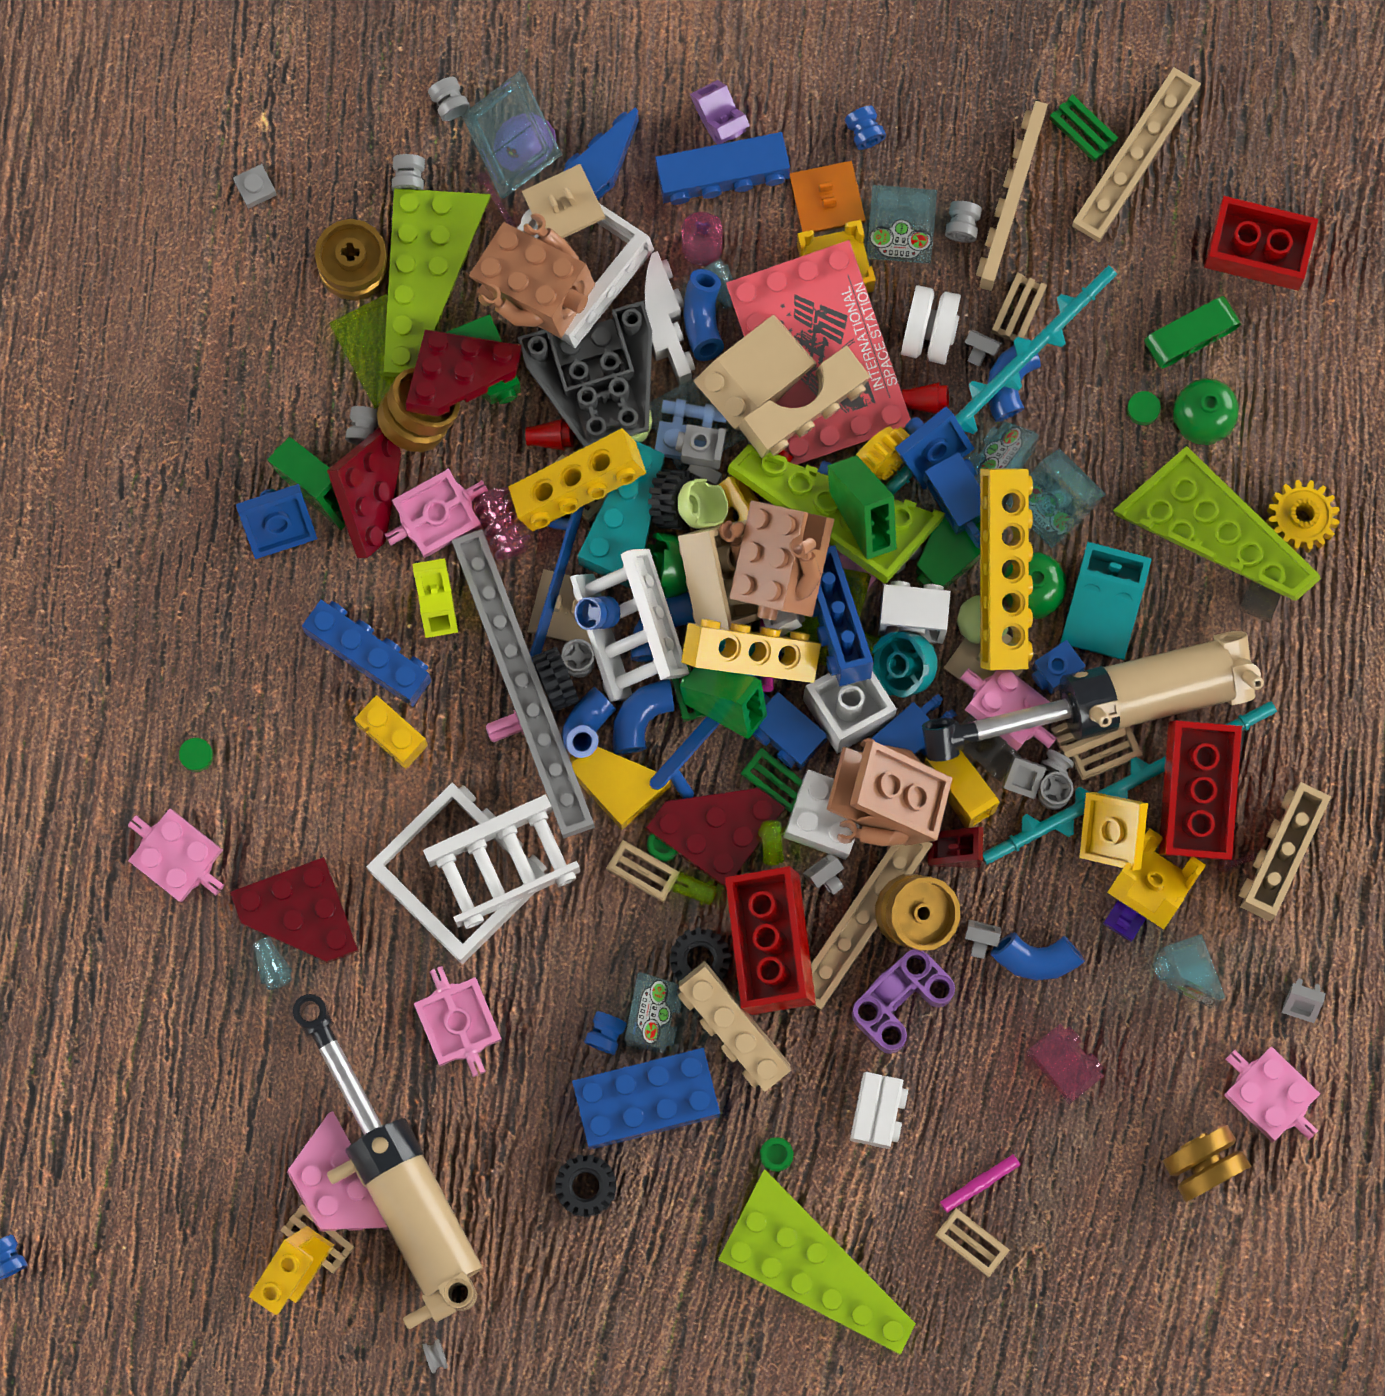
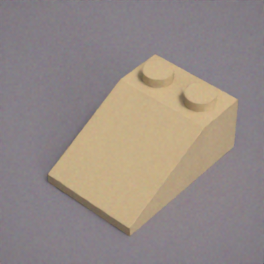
M772 315L715 359L694 380V383L735 430H740L738 426L744 417L769 400L776 403L817 363L775 315Z

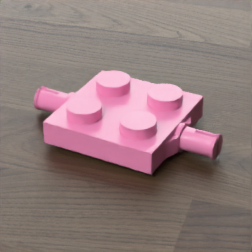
M447 469L392 500L400 516L401 526L384 535L390 546L409 537L417 545L422 556L426 558L450 545L453 539L467 535L481 527V523L473 511L472 501L488 493V490L482 480L465 490L464 487L456 482L451 471Z
M968 668L960 678L976 690L973 700L966 707L965 711L977 720L1050 703L1010 670H996L992 676L983 680ZM1042 725L998 736L1016 751L1026 740L1031 739L1033 736L1048 749L1057 739Z
M169 808L161 820L152 827L137 815L132 820L142 828L130 821L128 827L143 838L139 848L128 861L179 902H183L191 890L200 884L215 896L220 891L210 883H213L221 890L223 889L224 884L210 874L214 861L223 849L175 811Z
M443 966L437 968L441 981L435 969L430 971L437 990L429 997L415 1002L414 1006L439 1066L454 1060L466 1059L472 1076L476 1077L478 1072L474 1065L475 1062L480 1074L486 1072L478 1053L485 1047L502 1041L476 977L460 984H449Z
M1272 1046L1259 1059L1248 1063L1236 1050L1225 1059L1240 1074L1235 1084L1224 1096L1272 1143L1285 1130L1294 1126L1308 1141L1318 1132V1129L1304 1115L1308 1106L1320 1093Z

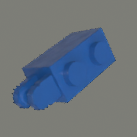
M958 452L927 469L924 472L923 482L941 511L945 513L944 516L955 534L957 535L965 530L974 545L980 548V532L975 525L980 522V485L975 479L977 473L973 464L968 458L964 460Z
M763 692L767 716L752 735L764 746L770 743L779 751L777 754L778 758L788 767L792 768L795 765L801 770L825 744L828 735L779 692L772 699Z
M939 694L934 696L922 708H919L915 702H912L871 739L883 746L908 749L916 756L920 753L926 756L922 725L930 720L927 715L941 705L942 697ZM952 709L945 712L940 718L954 719L957 714Z

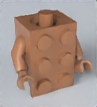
M534 213L530 215L538 223L537 230L533 229L529 224H525L523 226L525 232L503 222L469 275L471 279L482 284L477 291L479 302L484 306L493 304L495 311L515 326H538L562 338L576 314L581 313L586 307L588 295L595 286L586 263L579 260V257L566 240L553 229L545 228V218L540 214ZM536 234H538V235L540 236V238L537 239V238H535V237H533V236H531V235H536Z
M751 500L746 525L742 522H737L733 525L732 521L728 520L719 527L722 539L730 543L735 561V574L729 598L759 605L757 617L776 621L778 610L813 617L834 519Z
M870 738L864 739L861 742V746L864 747L863 752L842 747L827 806L828 811L848 819L842 821L840 827L849 828L852 834L849 836L838 834L837 839L839 842L848 844L855 838H859L861 843L907 846L936 841L938 839L952 777L924 765L911 750L887 745L883 746ZM855 823L863 826L862 829L857 828Z

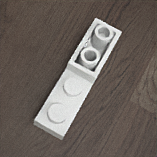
M656 251L651 253L645 282V309L652 328V351L656 361L666 357L669 358L678 384L681 386L692 382L691 371L695 370L690 352H683L680 341L684 340L678 322L672 323L681 319L680 308L684 307V302L679 289L673 290L669 279L673 278V274L667 259L661 261L659 253Z

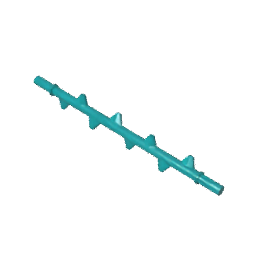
M1108 265L1086 288L1083 287L1082 292L1075 298L1060 294L1057 297L1060 313L1032 341L1016 337L1013 342L1017 356L988 384L972 381L969 384L972 400L955 416L964 432L975 434L978 431L974 415L1003 387L1019 390L1022 387L1019 371L1046 344L1063 347L1066 344L1062 329L1091 300L1094 301L1095 296L1117 275L1111 266ZM906 465L900 471L897 470V474L885 485L893 495L905 483L908 484L910 482L909 479L912 477V474Z
M1269 701L1244 715H1238L1237 719L1225 725L1242 726V730L1247 731L1250 726L1275 714L1277 710L1273 702ZM1166 756L1151 764H1147L1138 757L1132 758L1130 775L1097 793L1128 799L1129 790L1165 772ZM1078 787L1075 789L1074 805L1041 822L1028 814L1022 816L1021 832L1015 836H1008L1009 839L984 851V863L988 865L1013 851L1018 852L1022 846L1055 829L1067 837L1074 835V819L1084 814L1086 793L1089 791Z

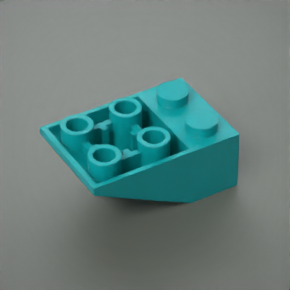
M1087 542L1060 644L1067 640L1074 648L1124 660L1152 558Z

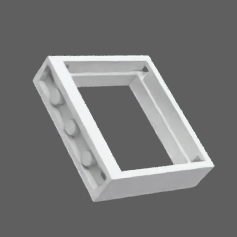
M601 204L600 206L606 218L597 223L625 241L627 245L595 283L594 288L588 295L586 307L581 313L576 314L563 337L560 338L573 348L577 347L654 251L650 237ZM530 209L525 212L521 219V224L517 227V229L525 232L523 227L525 224H529L535 230L538 229L536 221L530 217L532 215ZM536 234V235H531V236H533V237H535V238H538V237H539L538 234Z
M452 782L366 867L463 965L533 894L498 909L462 944L385 867L453 799L478 824L496 817L487 808L481 811L473 803L476 797L464 785L458 788ZM498 837L494 838V840L510 855L504 843V840H499ZM532 855L530 858L526 856L536 879L546 875L544 873L547 869L546 866L535 855Z

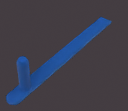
M584 506L571 513L570 518L560 517L546 526L565 530L566 533L531 648V659L533 656L542 653Z
M781 650L779 651L778 658L783 654ZM706 717L651 778L650 786L652 789H661L671 780L682 799L694 797V791L679 769L720 723Z

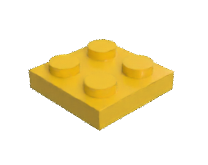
M1087 792L1079 858L1124 868L1126 863L1129 862L1132 865L1130 870H1140L1148 803L1097 792Z

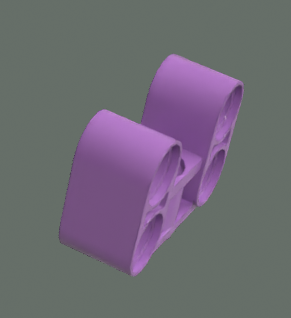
M914 949L907 952L892 967H889L854 1004L852 1011L854 1023L884 1053H896L904 1046L907 1038L906 1029L892 1013L915 991L933 1007L947 1005L954 995L955 985L951 977L924 951ZM917 958L923 962L925 970L921 974H912L906 967L907 961ZM936 982L943 983L948 988V995L941 999L935 998L930 992V986ZM868 1004L873 1006L877 1012L876 1018L872 1021L861 1019L858 1009L862 1005ZM891 1028L898 1031L900 1042L896 1045L886 1044L882 1039V1032Z

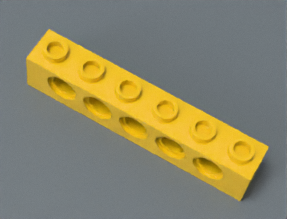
M980 469V668L987 670L1028 669V661H1031L1033 656L1032 644L1028 641V628H1031L1033 623L1032 610L1028 608V595H1031L1033 590L1032 577L1029 575V562H1031L1033 557L1032 544L1029 542V529L1033 524L1032 510L1029 509V495L1033 491V480L1029 475V469ZM1009 493L1013 498V505L1008 511H1005L1002 506V500ZM1007 527H1010L1013 531V538L1010 543L1005 544L1002 540V533ZM1010 560L1013 565V571L1009 577L1005 578L1002 573V566L1006 561ZM1010 593L1013 598V604L1009 610L1005 611L1002 606V600L1005 595ZM1007 627H1011L1013 631L1012 640L1005 644L1002 640V633Z

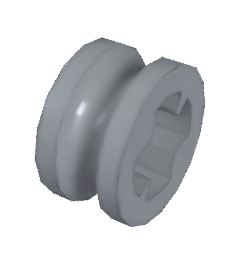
M1049 749L1046 753L1048 759L1042 760L1040 765L1045 766L1046 770L1050 773L1061 772L1068 776L1067 769L1072 768L1074 762L1065 755Z
M439 1339L435 1340L433 1345L422 1344L432 1374L436 1372L438 1367L448 1368Z

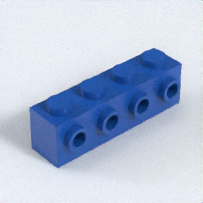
M782 132L655 157L663 203L671 202L673 205L684 204L690 198L703 196L706 199L714 198L721 195L722 192L729 190L745 192L751 190L754 185L764 183L767 186L782 184L785 179L790 178V165Z
M830 546L827 550L812 618L817 617L820 625V627H817L818 640L821 647H827L829 656L826 657L830 676L836 675L840 687L871 679L873 659L836 546Z
M320 600L302 624L305 634L413 708L431 682L430 675L426 671L428 666L414 656L410 660L399 653L401 648L392 640L386 637L383 641L373 635L375 630L364 621L358 619L355 623L346 617L348 612L336 602L331 601L330 604H327Z

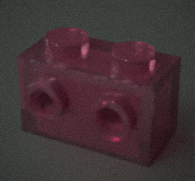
M1060 1023L1027 1051V1054L1070 1105L1104 1077L1100 1072L1103 1066L1092 1053L1086 1055L1080 1048L1079 1044L1082 1041L1075 1031L1069 1026L1065 1029Z

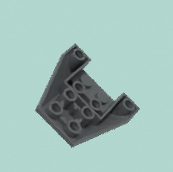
M643 301L613 309V319L594 324L576 348H573L557 336H551V333L546 330L518 337L519 344L522 345L521 351L527 370L584 447L621 428L630 436L649 431L652 328Z

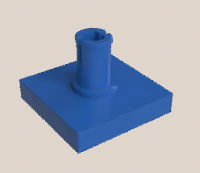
M944 407L926 423L918 417L911 419L905 426V431L910 436L895 447L913 478L923 490L927 488L923 482L924 472L927 469L958 452L964 458L974 450L973 445L956 417L947 407Z
M299 484L278 491L267 489L259 497L236 504L255 559L318 539Z

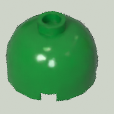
M1203 378L1192 381L1181 390L1174 403L1173 420L1185 439L1195 444L1212 445L1231 434L1238 421L1239 404L1235 393L1228 385L1217 379Z
M667 533L653 534L652 538L657 540L655 545L648 544L647 549H650L665 598L676 597L686 593L688 588L683 560L679 551L678 536Z
M1034 552L1032 560L1029 562V575L1032 577L1033 590L1032 594L1028 595V608L1032 610L1033 619H1043L1062 605L1067 592V579L1063 568L1053 557L1040 552ZM1012 563L1005 570V578L1009 577L1013 571ZM1009 593L1005 595L1003 599L1004 601L1006 600L1008 606L1011 608L1013 604V598Z

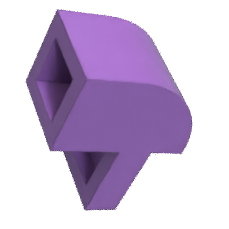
M716 80L690 94L704 126L716 144H722L737 138L746 132L745 128L750 126L746 115L736 108L727 85L721 81Z

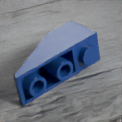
M634 108L629 113H621L613 121L611 129L605 134L602 132L598 133L589 142L587 150L581 155L579 153L574 154L564 165L565 169L563 171H566L581 164L597 200L615 186L639 122L638 110Z

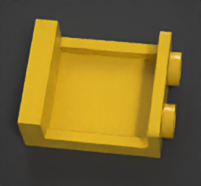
M305 1226L283 1241L248 1297L274 1315L279 1314L288 1299L295 1303L300 1300L334 1247V1244L310 1227Z

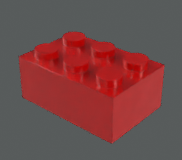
M1223 196L1218 208L1204 268L1299 291L1305 279L1319 219Z

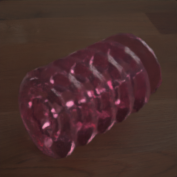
M696 212L684 220L682 225V253L691 264L711 266L720 259L723 231L719 217L707 212Z
M508 487L488 490L475 497L472 501L477 503L474 507L475 512L482 515L479 519L480 524L487 526L484 533L488 538H492L489 544L492 549L497 550L494 555L497 561L507 560L527 551L529 547L525 546L524 543L531 538L530 534L520 535L519 533L526 525L523 522L515 523L514 521L517 518L516 510H509L514 505L512 499L504 498L510 492Z

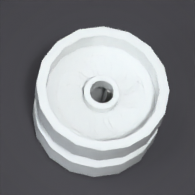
M916 285L901 355L917 358L921 355L924 339L930 340L927 354L929 361L945 365L949 346L954 343L960 317L957 315L961 298L960 294L945 291L940 297L938 309L933 310L931 309L934 299L933 288Z

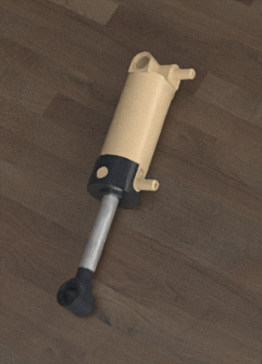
M1243 631L1213 635V641L1115 665L1099 666L1062 675L1059 684L1060 700L964 724H959L958 721L950 718L929 720L922 725L926 757L928 760L935 762L947 761L957 757L960 754L959 751L964 750V746L967 743L1061 720H1066L1069 730L1075 739L1082 740L1114 732L1119 728L1225 702L1232 706L1245 703L1256 697L1255 690L1261 689L1264 681L1261 678L1260 669L1251 662L1247 633Z
M315 994L301 996L293 1005L292 1013L294 1019L302 1027L307 1038L313 1037L364 1134L359 1140L346 1148L345 1151L350 1160L327 1172V1176L330 1182L335 1184L351 1174L357 1173L363 1186L367 1187L423 1294L421 1297L426 1305L403 1318L406 1327L412 1329L432 1317L437 1323L457 1311L469 1310L477 1300V1292L470 1277L482 1270L483 1267L425 1160L424 1152L406 1118H401L384 1125L381 1124L330 1028L334 1022L329 1015L327 1005ZM311 1004L319 1006L320 1013L315 1020L306 1021L303 1019L302 1013L306 1006ZM457 1286H466L468 1289L466 1300L461 1303L453 1302V1290Z

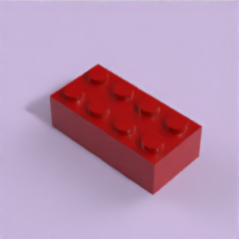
M1178 720L1168 722L1160 835L1163 839L1159 844V855L1232 860L1242 726Z
M791 866L725 877L741 1009L750 1015L815 1005L799 873Z

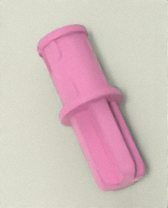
M513 710L514 714L486 725V731L492 742L519 732L524 734L515 710Z

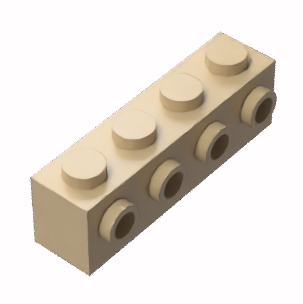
M1302 782L1294 791L1288 789L1280 805L1281 808L1285 809L1280 821L1274 819L1266 837L1271 839L1267 850L1260 849L1253 863V867L1257 868L1253 880L1249 878L1245 880L1239 896L1244 898L1240 906L1241 908L1268 921H1271L1277 915L1331 796Z
M706 961L679 981L681 993L678 994L680 1000L690 1011L695 1007L703 1018L699 1022L710 1036L715 1034L719 1036L724 1042L721 1049L733 1063L738 1059L746 1070L742 1074L753 1088L760 1086L766 1092L791 1071L790 1063L753 1018L741 1009L739 1001Z

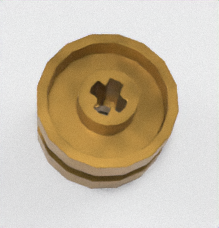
M346 219L337 221L327 227L318 238L314 253L321 281L329 292L341 299L356 301L369 298L381 289L387 280L390 265L384 240L375 227L365 221Z
M414 367L402 371L395 378L389 391L379 404L377 419L383 434L393 444L407 451L422 453L434 449L442 441L448 428L452 426L458 416L460 402L450 406V411L439 417L407 412L406 400L415 370Z
M918 874L900 875L890 880L880 891L875 904L876 922L881 933L892 943L920 951L935 950L946 944L956 933L960 921V904L955 892L944 881Z
M1228 1125L1210 1134L1206 1132L1182 1145L1180 1151L1162 1160L1170 1176H1178L1190 1169L1193 1171L1194 1175L1181 1181L1178 1186V1190L1186 1203L1251 1167L1243 1151H1236L1222 1159L1220 1152L1234 1145L1236 1141Z

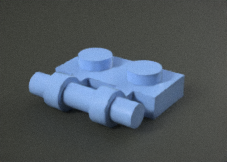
M676 399V402L663 400L661 413L673 414L674 417L673 423L659 422L655 450L664 453V457L681 460L682 452L676 451L678 433H685L687 425H683L684 416L703 419L702 427L712 428L713 421L726 423V419L713 404L706 403L705 406L686 404V400ZM695 440L694 444L698 447H703L706 445V441Z

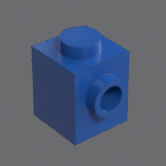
M1065 640L1034 662L1031 668L1034 673L1031 676L1041 690L1046 688L1050 695L1059 690L1062 675L1083 671L1086 666L1069 642Z

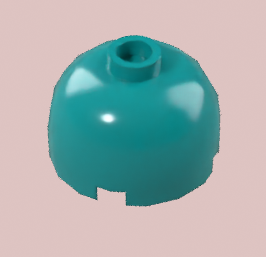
M910 631L891 632L881 637L873 647L872 654H875L872 671L888 695L911 697L926 690L933 682L938 669V659L934 647L924 636Z

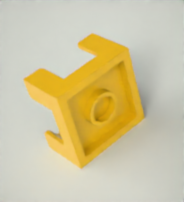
M861 220L845 223L844 231L814 237L813 230L798 233L797 248L800 257L849 240L867 293L874 292L876 279L873 267L869 266L864 246L865 235Z
M1149 828L1144 837L1141 869L1130 870L1132 865L1127 862L1107 893L1164 930L1206 864L1195 857H1191L1183 870L1154 852L1163 837Z

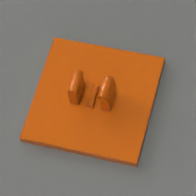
M852 161L790 173V182L802 232L813 230L815 233L844 227L845 223L861 220L862 223L866 222Z

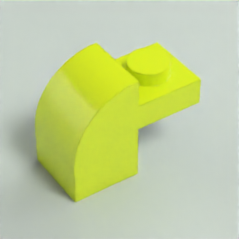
M445 558L412 564L425 637L458 633Z

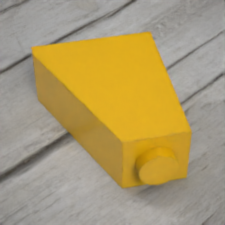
M598 746L594 753L588 757L578 758L572 755L570 758L578 783L621 830L627 827L671 788V780H669L663 788L658 790L652 789L650 780L657 773L656 771Z
M961 750L957 757L947 761L935 762L926 758L924 765L952 777L947 800L965 828H971L995 813L1000 801Z

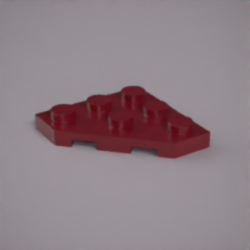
M425 329L406 400V411L439 417L449 412L450 406L462 400L467 403L487 393L488 387L500 381H503L505 384L515 379L522 345Z
M380 427L327 470L357 558H368L386 542L384 534L388 531L393 504L392 500L394 499L402 455L400 447L385 437Z
M759 788L665 801L645 830L726 889L725 877L735 876L785 807Z
M324 857L230 892L241 924L250 929L270 936L281 943L301 950L326 963L359 952Z

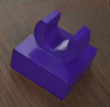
M1118 900L1103 925L1132 942L1146 918Z

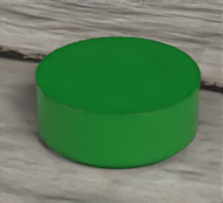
M1147 391L1134 394L1127 405V414L1131 421L1142 426L1152 424L1158 418L1161 410L1159 399L1153 393Z
M190 738L181 745L179 759L187 770L201 772L211 765L213 750L204 739Z
M653 834L649 835L646 847L649 855L661 862H667L678 854Z
M770 1138L761 1147L760 1160L762 1165L769 1171H784L793 1161V1148L783 1138Z

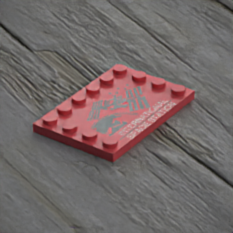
M849 240L726 282L744 337L769 317L775 315L817 363L776 404L786 408H800L813 402L818 392L816 370L822 362L846 345L871 376L864 385L866 391L853 401H850L847 397L839 403L841 408L828 419H824L823 416L819 417L813 422L815 427L800 438L795 434L787 440L789 446L785 450L794 456L790 463L801 465L868 442L886 427H891L892 429L902 427L905 429L906 424L911 419Z

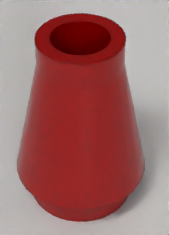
M940 382L916 388L902 389V396L907 409L934 414L940 412L944 407L949 409L948 385H941Z
M562 418L526 427L525 440L527 446L565 451L566 447L574 446V433Z

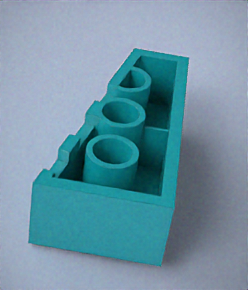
M638 441L636 443L647 474L637 478L631 484L623 485L608 493L578 554L580 566L602 576L623 568L624 564L620 554L633 549H647L652 527L651 519L653 518V515L649 514V509L652 508V505H648V499L652 498L649 490L650 487L654 488L652 480L657 478L656 474L658 471L664 469L665 460L664 453ZM629 580L620 583L631 589Z

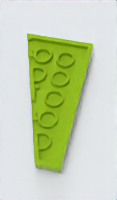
M394 188L384 376L397 377L402 371L416 366L425 329L435 331L440 322L448 298H450L472 240L477 233L482 216L491 199V194Z
M748 444L729 464L727 471L775 506L833 518L834 524L829 545H835L839 552L884 584L893 577L942 522L945 515L944 512L935 509L933 512L918 508L916 507L917 503L907 499L904 502L894 499L897 549L867 560L829 493L828 476L819 473L818 468L806 465V468L787 462L784 456L778 454L773 456L771 452L761 458L755 448Z
M1187 446L1113 510L1116 516L1294 601H1297L1321 580L1320 575Z
M764 1169L718 1261L901 1355L916 1323Z

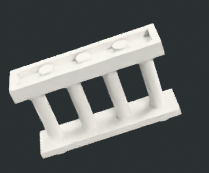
M633 549L620 554L624 564L623 568L596 579L594 574H580L570 577L573 593L578 602L585 597H600V592L626 580H629L632 589L633 599L619 605L620 619L639 611L644 627L642 631L615 641L612 628L587 630L603 680V688L610 702L626 700L632 695L630 685L656 674H659L660 680L681 678L689 674L687 664L681 662L683 652L650 549ZM648 642L654 660L626 673L620 654Z
M546 794L423 850L430 867L437 865L438 868L443 869L462 913L453 917L458 928L463 925L466 929L477 926L484 921L483 916L555 883H557L558 887H561L576 879L575 874L580 872L577 861L566 864L546 821L549 818L547 814L553 812ZM527 823L531 827H535L554 868L553 872L537 879L516 836L518 833L517 828ZM496 837L499 840H504L524 884L505 893L485 850L487 847L486 842ZM466 851L469 854H473L493 899L474 907L454 863L457 860L455 856Z

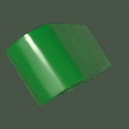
M1221 296L1156 330L1144 339V343L1159 368L1164 369L1232 333L1241 326V322L1226 297Z

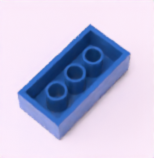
M704 1048L572 1081L589 1150L720 1117V1110Z

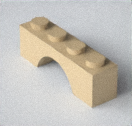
M847 345L822 362L816 370L818 392L813 402L800 408H786L769 400L743 418L738 427L761 458L770 452L773 456L779 454L789 446L787 440L795 434L799 438L804 436L815 427L813 422L821 416L824 419H828L841 408L839 403L848 397L850 401H853L866 391L864 385L871 376Z

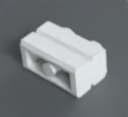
M869 1072L863 1073L850 1141L890 1149L892 1141L898 1142L902 1122L896 1121L898 1108L905 1109L908 1089L902 1088L904 1080Z

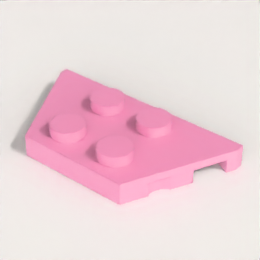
M332 1111L325 1117L287 1173L319 1232L341 1229L355 1231L383 1228V1230H389L367 1187L363 1186L356 1172L335 1184H332L327 1176V1172L350 1160L345 1150L351 1143Z

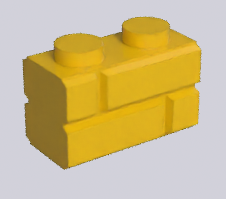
M377 695L354 719L356 725L391 757L394 756L395 760L405 769L428 746L426 738Z

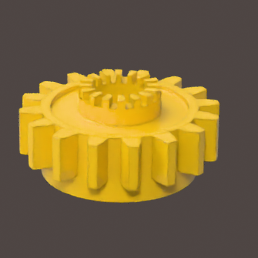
M886 427L873 436L856 455L879 480H886L894 474L892 470L897 471V468H900L901 464H903V460L895 447L910 435L902 427L898 429Z
M1300 480L1295 481L1293 489L1287 484L1283 485L1281 488L1282 494L1275 492L1272 497L1275 504H1269L1267 512L1273 514V516L1269 517L1266 523L1274 526V531L1287 544L1291 545L1295 551L1299 547H1304L1306 553L1312 550L1314 544L1319 549L1322 548L1325 544L1324 538L1331 540L1335 533L1330 528H1337L1340 522L1332 518L1340 511L1339 507H1331L1330 505L1335 496L1325 497L1323 495L1326 489L1324 485L1318 490L1313 489L1314 481L1312 480L1309 481L1306 487H1302ZM1296 511L1306 512L1310 517V521L1303 522L1297 519Z

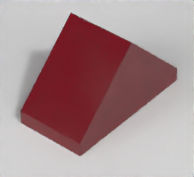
M983 827L939 831L938 839L930 841L932 847L928 851V866L980 868L983 861Z

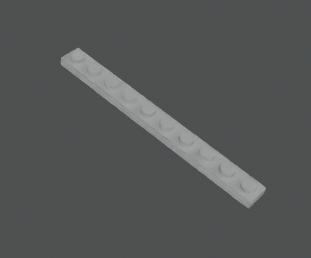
M483 529L453 539L452 544L562 837L565 839L595 828Z

